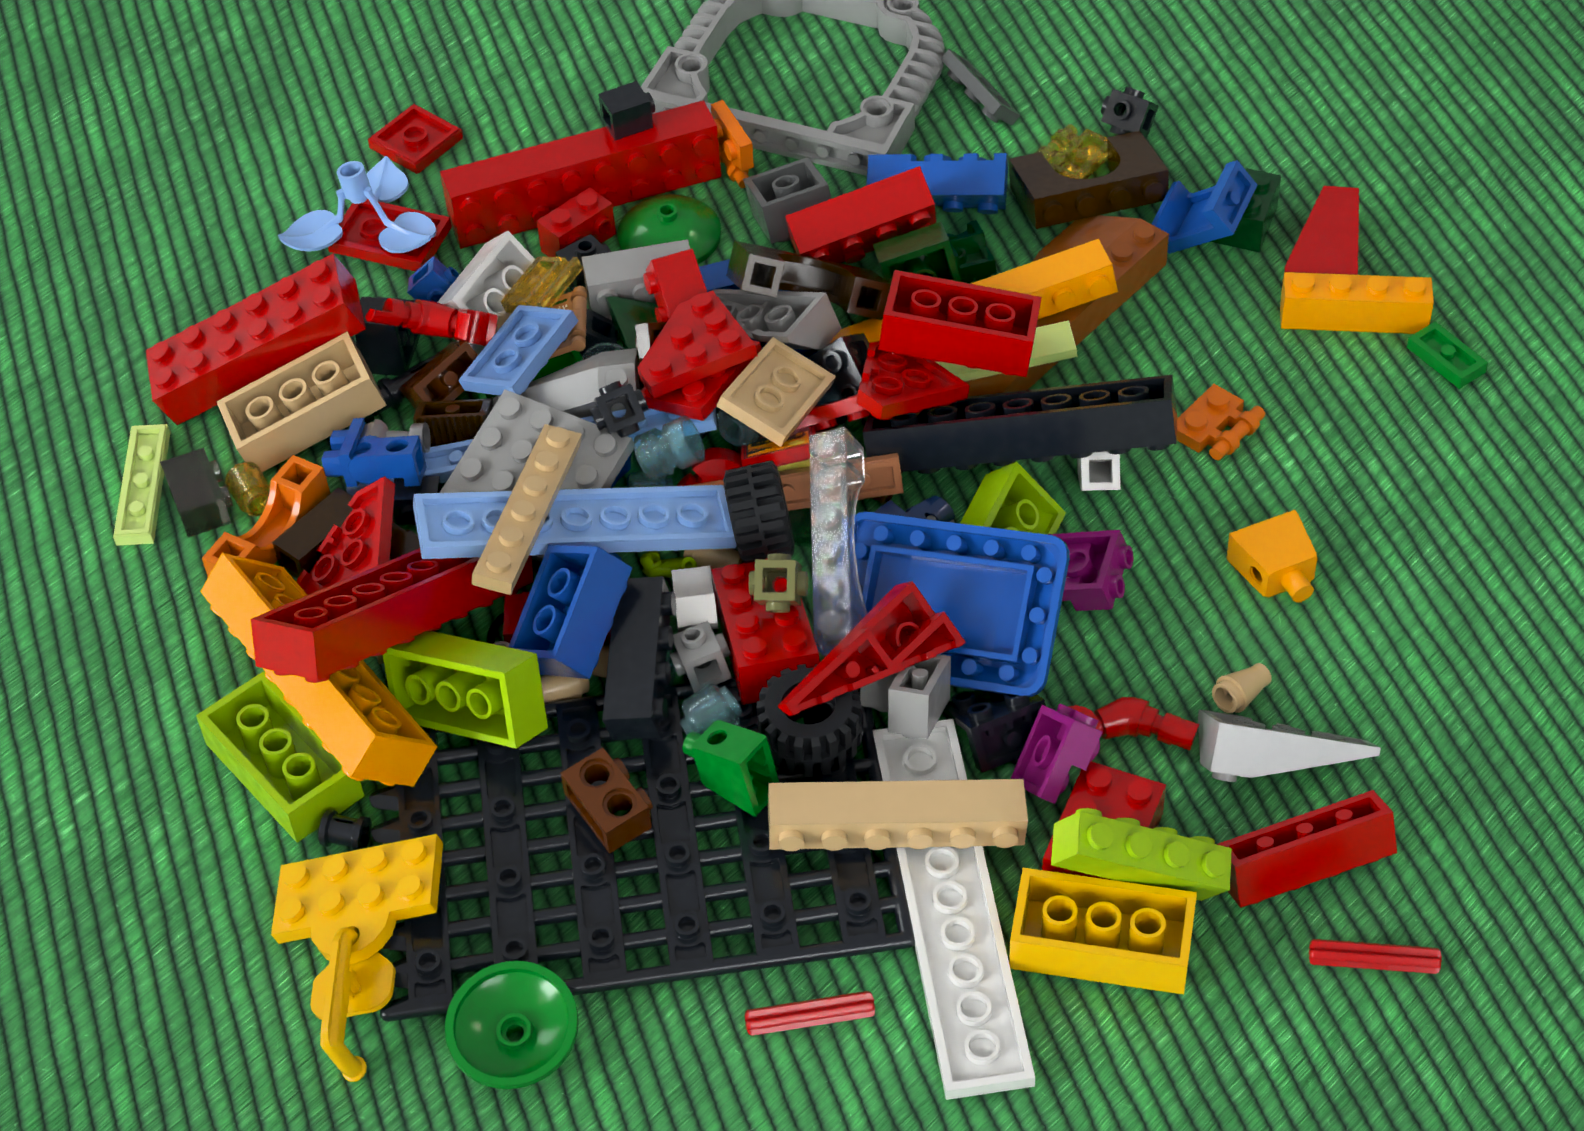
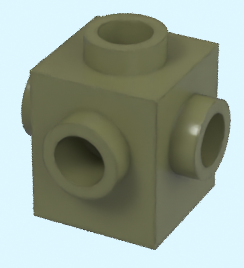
M767 554V560L755 559V571H750L749 594L754 595V601L758 604L766 605V612L788 613L790 612V606H801V596H807L808 572L802 571V565L796 560H791L790 554ZM781 578L787 579L786 591L776 592L774 588L775 582Z

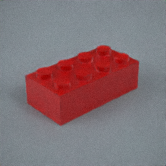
M920 166L785 216L790 239L796 254L837 263L845 261L847 264L860 261L866 256V253L874 251L873 244L936 223L935 203Z
M894 270L884 310L878 350L925 358L935 362L941 361L962 365L972 369L978 368L1000 372L1010 376L1027 377L1042 297Z
M755 562L730 564L725 567L711 569L716 611L723 636L731 653L729 658L742 705L759 701V693L762 687L768 688L767 681L772 676L781 677L780 671L786 668L793 671L797 669V665L806 664V668H814L815 664L820 663L819 652L802 598L801 606H790V612L773 613L766 612V605L758 604L754 601V595L749 594L750 571H755ZM781 578L775 582L774 588L776 592L786 591L787 579Z

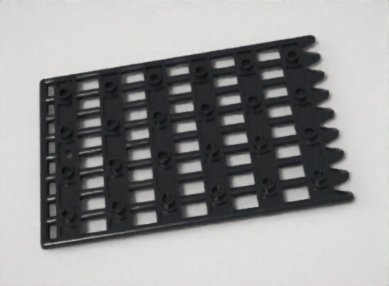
M732 677L695 694L690 683L664 686L663 697H666L668 704V718L666 722H661L660 738H642L644 755L619 758L625 765L628 773L646 771L648 788L643 790L653 805V809H651L652 828L631 841L654 838L656 857L615 862L614 851L609 854L566 795L564 800L525 805L524 788L561 783V772L601 749L602 743L632 739L612 740L607 728L599 726L598 711H603L605 694L545 702L546 717H557L559 733L535 736L517 749L482 740H477L476 745L439 750L437 747L414 787L395 784V786L379 789L369 796L372 807L399 811V816L380 823L371 829V835L375 842L388 844L437 834L443 842L437 913L404 919V921L397 923L392 936L383 947V949L406 952L405 958L392 964L396 969L394 987L407 988L408 994L388 1002L387 1005L380 1009V1017L386 1022L447 1014L450 1002L454 997L453 975L477 972L488 966L506 961H526L539 964L541 962L581 957L583 977L563 979L574 996L911 948L915 945V938L897 849H882L884 861L872 862L869 848H843L837 851L827 849L769 850L768 804L756 817L734 805V811L694 816L692 798L718 794L706 788L701 781L689 782L687 765L696 763L694 758L683 753L682 733L705 730L717 720L759 733L757 702L742 705L735 677ZM718 695L720 711L680 717L678 700ZM861 706L862 746L865 758L855 760L846 758V765L841 769L834 766L831 768V773L822 775L821 772H813L814 777H805L804 772L799 771L796 775L787 773V769L776 770L779 783L857 782L856 776L868 774L869 781H883L873 736V730H876L872 708ZM819 716L803 717L804 724H816L825 720V718ZM420 726L438 746L437 733H443L444 731ZM560 749L562 766L522 771V754ZM479 760L480 777L440 783L439 766ZM595 781L591 785L599 786L606 781ZM481 794L482 811L443 816L442 799ZM567 816L568 834L528 839L526 821ZM484 827L485 845L445 851L444 833ZM732 827L738 828L740 845L698 850L696 832ZM826 850L829 868L788 874L785 855ZM571 851L572 868L531 874L530 855ZM743 861L745 880L703 886L701 867ZM486 862L488 880L447 886L446 867ZM659 873L661 892L619 898L617 879ZM888 877L891 896L879 898L876 879ZM574 885L576 904L534 909L533 890ZM832 885L835 904L794 910L791 890ZM489 897L490 916L449 921L448 902ZM748 897L751 916L708 922L706 902ZM663 909L665 928L623 934L621 914ZM894 913L898 932L886 934L882 914ZM578 920L579 940L538 946L536 926ZM839 921L842 940L799 945L797 926ZM492 933L493 952L452 958L451 938ZM747 933L754 934L756 952L713 958L711 938ZM668 945L669 965L627 970L626 950Z

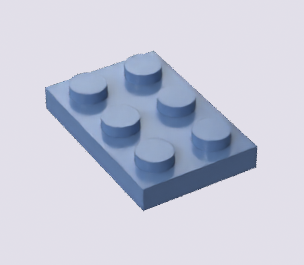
M518 305L460 377L459 383L465 391L501 396L504 390H508L521 395L526 391L528 385L541 368L547 364L548 359L559 345L567 339L570 331L578 323L577 317L572 310Z

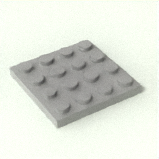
M504 390L440 493L512 491L544 424L562 427L566 430L582 434L580 447L560 490L610 488L633 451L635 444L631 437L625 436L621 438L617 432L609 434L606 428L599 431L596 424ZM532 555V560L542 563L544 555Z

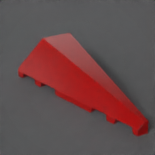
M913 581L895 585L783 699L778 707L789 716L796 715L803 710L830 701L844 693L854 691L905 670V668L919 662L934 658L948 650L958 648L966 642L944 611L939 613L933 611Z

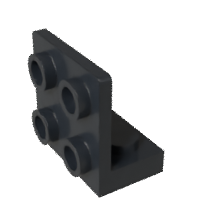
M864 333L841 336L808 357L809 360L836 376L830 389L815 407L858 394L869 342ZM847 415L836 418L837 425L816 432L839 427L848 421Z
M979 690L962 691L952 696L942 713L948 718L954 719V722L966 731L975 767L983 773L1020 757L1042 705L1046 706L1045 700L1039 695L1028 697Z

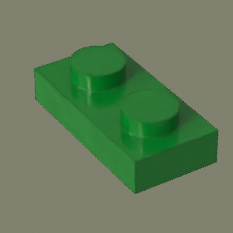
M1436 321L1408 337L1407 348L1458 389H1461L1487 371L1488 362Z

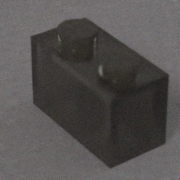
M204 448L160 462L188 538L231 523L227 508L233 506L231 496L226 485L219 487L218 482L223 481L220 468L216 460L209 462Z

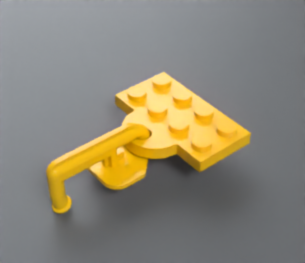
M437 834L281 865L271 935L278 944L311 938L324 958L329 961V965L313 981L310 1006L315 1016L322 1020L320 1037L322 1049L342 1072L343 1077L350 1082L361 1080L366 1073L367 1065L362 1057L354 1056L344 1044L347 1017L373 1013L382 1009L390 1001L394 992L396 969L378 951L384 947L392 936L397 921L437 913L443 842Z

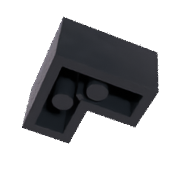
M361 297L360 303L366 329L355 335L356 346L372 374L398 376L409 369L420 334L412 333L409 328H403L401 324L399 326H391L366 321L365 316L369 309L382 310L387 298ZM399 299L402 300L404 303L406 301L415 302V300Z

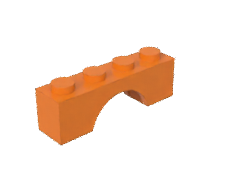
M292 455L270 480L268 501L256 524L241 536L236 537L224 532L202 557L207 576L209 577L222 553L274 565L277 562V557L272 542L331 494L324 468Z

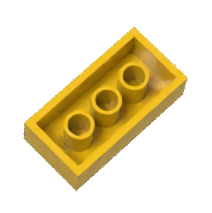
M1023 867L1010 937V969L1184 995L1197 892Z

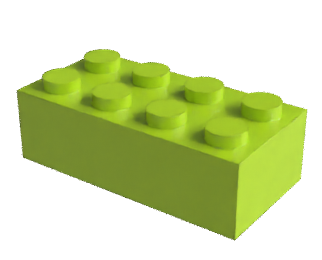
M425 631L416 635L412 642L394 645L387 649V653L383 654L389 691L420 726L515 749L548 729L537 653L433 631Z
M263 671L198 713L196 718L206 745L298 843L319 828L326 810H336L339 815L365 797L361 781L353 780L343 773L342 765L322 747L321 739L313 730L304 725L302 722L303 717L295 707L284 700V694L276 684L265 677V672Z

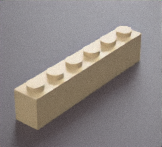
M1024 779L769 783V850L827 849L837 851L843 848L882 850L898 847H911L913 849L955 847L964 849L971 846L1009 848L1025 845L1028 815Z

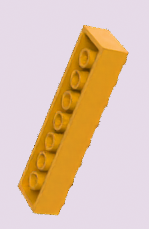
M226 553L221 554L200 591L211 604L210 609L224 620L228 625V631L242 642L247 649V655L254 660L251 619L307 596L284 567ZM364 660L359 661L357 667L337 671L330 675L329 680L318 683L307 682L305 677L296 675L279 676L274 674L273 670L264 669L265 677L276 684L284 694V700L295 707L303 717L302 722L304 725L317 734L322 741V747L334 755L342 765V771L345 775L356 781L368 779L379 781L387 786L399 784L414 787L438 746Z

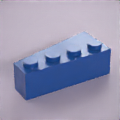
M966 153L958 161H952L951 157L944 154L924 156V161H917V156L913 154L868 155L866 186L920 166L935 206H942L943 211L957 213L963 212V208H977L978 213L997 214L998 209L1006 210L1008 183L1007 153H994V160H986L979 157L978 153Z

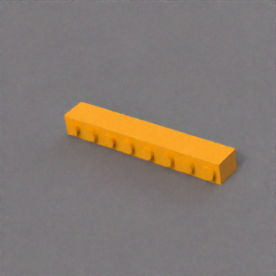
M1099 239L971 283L1042 297L1038 320L1118 292L1112 263ZM871 318L845 327L835 335L830 343L841 336L861 333L865 334L869 343L880 341L883 318L882 320Z

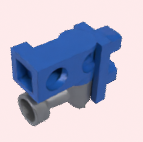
M353 418L349 430H335L331 434L330 446L332 451H324L321 458L325 476H344L346 487H357L359 482L371 484L384 476L386 478H403L405 486H420L427 468L423 453H428L431 446L429 426L427 423H414L410 426L409 431H389L387 425L382 420L375 419L374 422L365 425L364 418Z

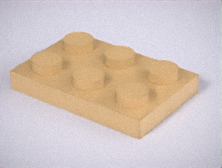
M772 337L757 354L758 356L748 364L720 396L716 407L781 447L830 389L836 376Z

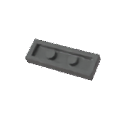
M948 49L941 58L942 62L950 69L947 72L948 76L956 83L964 84L967 87L964 93L974 102L982 103L984 106L982 112L995 123L1002 120L1012 126L1021 115L968 59Z

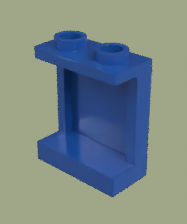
M1238 160L1226 163L1216 185L1190 193L1180 181L1173 182L1152 222V225L1169 233L1167 252L1169 254L1233 235L1252 198L1257 183Z

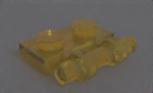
M1068 124L1064 129H1058L1051 136V142L1047 146H1041L1035 152H1042L1057 173L1069 178L1088 179L1108 159L1107 137L1089 129H1086L1078 136L1077 128L1072 124Z

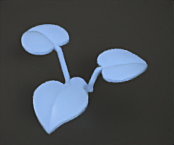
M385 156L367 174L364 165L359 161H350L342 164L336 172L341 185V189L336 191L338 197L337 215L335 216L327 210L309 212L297 219L285 232L279 234L278 238L288 247L300 251H318L333 245L343 235V230L339 223L344 219L345 199L350 200L354 204L363 203L367 199L370 200L382 222L387 226L379 234L378 239L381 247L388 252L404 253L417 249L429 242L431 238H434L437 230L430 218L417 212L402 213L394 222L388 219L378 201L390 203L397 200L407 191L409 182L406 175Z

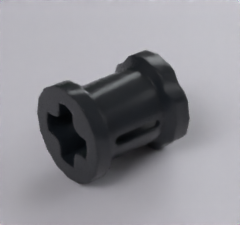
M333 809L326 810L319 826L318 840L320 845L329 847L331 844L352 847L353 851L367 848L372 829L371 818L360 816L357 819L338 815V812Z

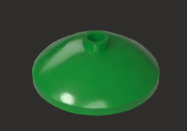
M667 194L651 197L631 208L619 223L617 238L620 250L688 239L690 249L693 248L697 263L699 264L710 257L718 247L721 239V224L715 211L702 201L689 196Z
M501 962L475 973L455 993L446 1014L445 1039L456 1065L469 1078L482 1085L497 1089L522 1088L545 1079L566 1060L574 1046L578 1033V1011L570 989L553 971L532 962ZM520 1031L524 1033L523 1037L518 1041L509 1040V1037L514 1032Z

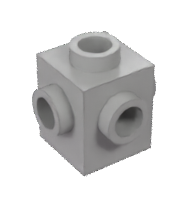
M708 621L673 635L676 652L670 654L671 660L678 676L687 675L694 694L732 678L725 661V657L731 655L722 633L714 635Z

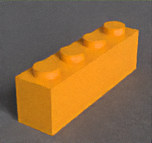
M1284 272L1280 300L1281 329L1415 334L1430 325L1434 304L1432 278Z

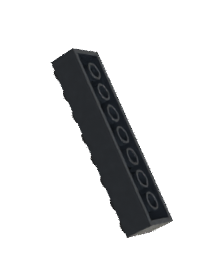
M1173 375L968 396L967 399L952 402L947 406H935L923 409L918 413L894 416L889 420L877 419L870 413L863 430L866 456L873 457L898 453L901 474L906 471L916 470L920 474H930L945 467L969 470L977 467L978 464L993 463L995 466H1007L1016 462V460L1031 459L1033 462H1046L1052 460L1054 456L1069 455L1071 458H1085L1092 455V452L1108 451L1110 454L1117 455L1127 453L1131 448L1147 447L1148 450L1153 451L1168 448L1170 444H1177V409Z

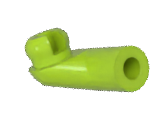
M649 551L640 557V563L644 567L642 572L648 577L663 576V578H672L671 570L697 567L696 561L692 557L661 560L657 551Z

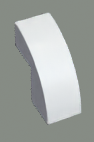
M1108 451L1092 452V455L1085 458H1077L1081 491L1121 490L1120 454L1114 455L1108 453Z
M710 566L671 570L673 590L676 597L678 633L706 621L709 622L712 629H718Z

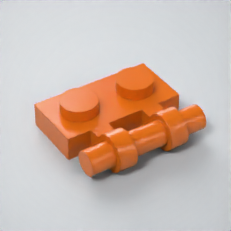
M724 100L711 104V115L717 124L720 162L724 163L727 167L726 173L733 182L736 181L740 188H745L743 179L748 178L749 169L754 168L753 143Z
M1213 384L1177 418V441L1198 453L1209 445L1212 447L1209 450L1210 456L1214 460L1219 461L1225 455L1234 453L1240 446V440L1245 436L1252 435L1259 428L1260 421L1265 417V411L1260 406H1254L1250 411L1242 412L1244 407L1243 399ZM1227 426L1231 427L1230 430H1224Z

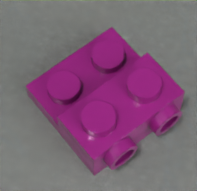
M1107 530L1048 534L1062 539L1070 551L1062 601H1071L1075 611L1112 609L1115 598H1122L1124 596L1125 583L1122 577L1124 569H1131L1134 561L1133 550L1131 546L1126 544L1121 531Z
M1060 703L1056 710L1042 705L1010 779H1024L1025 790L1055 804L1058 796L1064 792L1068 785V772L1071 765L1086 771L1089 763L1097 756L1100 749L1099 739L1102 735V731L1096 729L1099 720Z

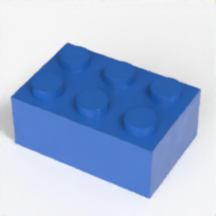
M548 545L508 647L537 653L540 675L590 679L593 670L598 664L599 654L607 633L613 625L615 612L622 595L626 591L627 581L633 567L598 546Z

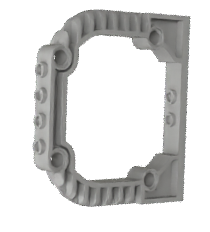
M708 0L699 7L698 13L693 16L690 25L685 28L682 37L677 40L675 46H667L641 85V88L645 93L649 92L653 98L655 112L652 114L702 100L705 101L711 113L712 103H708L707 96L710 90L708 66L727 36L740 23L759 14L788 17L800 12H806L877 28L880 36L886 41L906 46L909 52L882 96L876 95L864 99L860 105V113L832 122L827 131L729 108L752 141L754 149L799 160L808 157L812 163L867 176L868 155L902 153L915 130V117L921 111L922 105L926 102L930 91L935 86L936 80L941 75L944 66L941 58L945 54V47L939 30L932 25L930 17L919 9V0Z

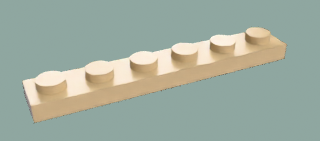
M544 424L472 573L471 585L507 595L512 594L581 444V433Z

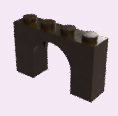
M1140 131L1107 137L1108 168L1111 173L1097 178L1075 179L1063 176L1051 167L1042 152L1009 159L1010 189L1036 229L1162 202L1169 190V171Z
M734 240L726 274L741 290L776 298L779 289L795 292H826L830 302L839 305L847 313L879 320L883 318L891 286L890 283L869 269Z
M338 487L275 539L272 543L279 566L284 567L289 574L297 579L303 570L310 573L322 555L317 549L334 524L341 527L352 511L348 503L354 495H350ZM393 521L390 549L391 560L420 548L418 536L411 530L407 529L405 531L394 524Z

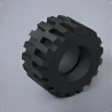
M771 460L726 470L723 479L724 490L741 560L744 563L755 562V559L764 560L767 558V554L774 553L790 554L793 556L795 549L794 537L777 466Z
M806 664L797 665L796 670L791 671L789 668L780 671L781 677L772 676L767 681L768 688L762 687L759 693V701H757L758 730L760 734L767 736L774 765L777 768L781 769L786 766L787 773L796 775L798 771L804 772L805 777H814L813 772H821L822 775L831 773V768L834 766L838 769L846 765V758L853 759L857 753V746L861 745L862 714L860 694L856 689L825 703L803 710L796 715H787L779 709L778 705L814 669L806 668ZM805 716L825 718L824 721L816 724L794 722Z

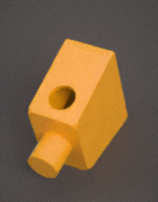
M1296 510L1229 533L1226 559L1263 597L1269 598L1287 591L1292 600L1299 603L1305 601L1313 594L1314 588L1310 582L1315 577L1317 553Z

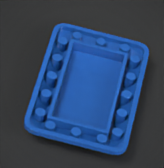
M859 512L850 518L845 528L823 641V655L826 657L895 585L913 581L935 613L944 611L966 642L958 648L939 654L951 656L950 686L1014 696H1035L1044 689L1048 680L1070 560L1068 546L1059 537L1047 534L873 512Z

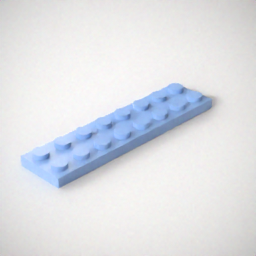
M723 485L561 489L530 555H545L548 545L598 546L608 553L736 548L737 545ZM512 491L414 494L413 509L422 559L480 558Z

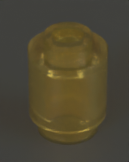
M253 462L236 464L228 471L225 477V485L241 511L250 516H261L268 501L270 484L257 464Z

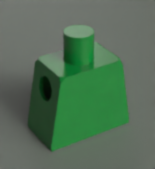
M717 720L703 734L696 731L690 732L683 742V753L694 758L701 782L706 788L755 817L768 804L769 783H779L767 736L722 720Z

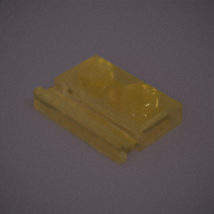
M537 257L500 302L506 313H513L518 305L551 308L582 271L583 267L578 257H573L570 261H567L565 257Z

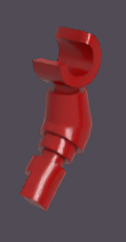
M387 298L382 310L370 308L365 316L368 322L399 326L401 324L403 328H409L415 334L453 337L458 341H467L468 343L486 346L495 335L498 316L492 313L466 308L457 310L423 299H416L415 302L406 301L404 303L402 300Z
M1120 697L1096 709L1094 713L1084 706H1068L1099 720L1096 729L1102 731L1101 736L1103 739L1126 735L1137 737L1139 734L1150 737L1151 734L1157 735V741L1190 750L1200 725L1168 712L1165 716L1159 715V709L1149 706V701L1137 697Z

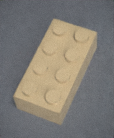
M348 332L217 401L237 451L255 476L287 460L292 455H296L331 436L333 431L342 430L350 426L353 418H365L387 406L364 357Z

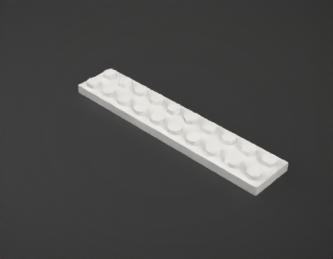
M954 719L937 721L928 739L906 738L902 734L888 732V728L873 730L883 781L967 780ZM971 846L964 849L955 847L896 848L946 1100L1035 1087V1074L983 846Z

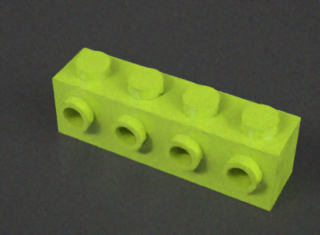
M1082 808L1076 810L1075 814L1054 823L1051 866L1115 881L1197 892L1196 900L1203 901L1230 890L1232 848L1217 845L1215 840L1210 837L1194 836L1188 838L1178 835V831L1173 828L1156 827L1151 829L1140 826V821L1136 819H1111L1102 817V812L1099 810Z

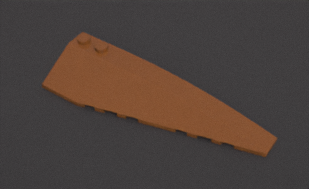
M1098 215L1075 220L1041 249L1033 261L1099 239L1112 263L1118 292L1039 319L1037 327L1069 320L1075 345L1077 346L1166 266L1169 233L1141 218ZM1059 361L1029 367L1027 377L1010 376L1002 373L965 381L970 385L968 396L1028 390Z

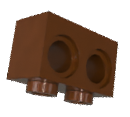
M603 747L560 773L565 795L609 854L652 828L650 810L653 809L650 798L641 787L635 789L629 782L630 775L623 762L618 757L612 760ZM595 781H606L599 786L591 785ZM620 810L629 811V813L623 816L613 815Z

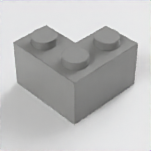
M937 655L934 658L919 662L905 668V670L861 687V706L871 707L880 712H888V732L902 734L910 739H928L950 700L951 656Z

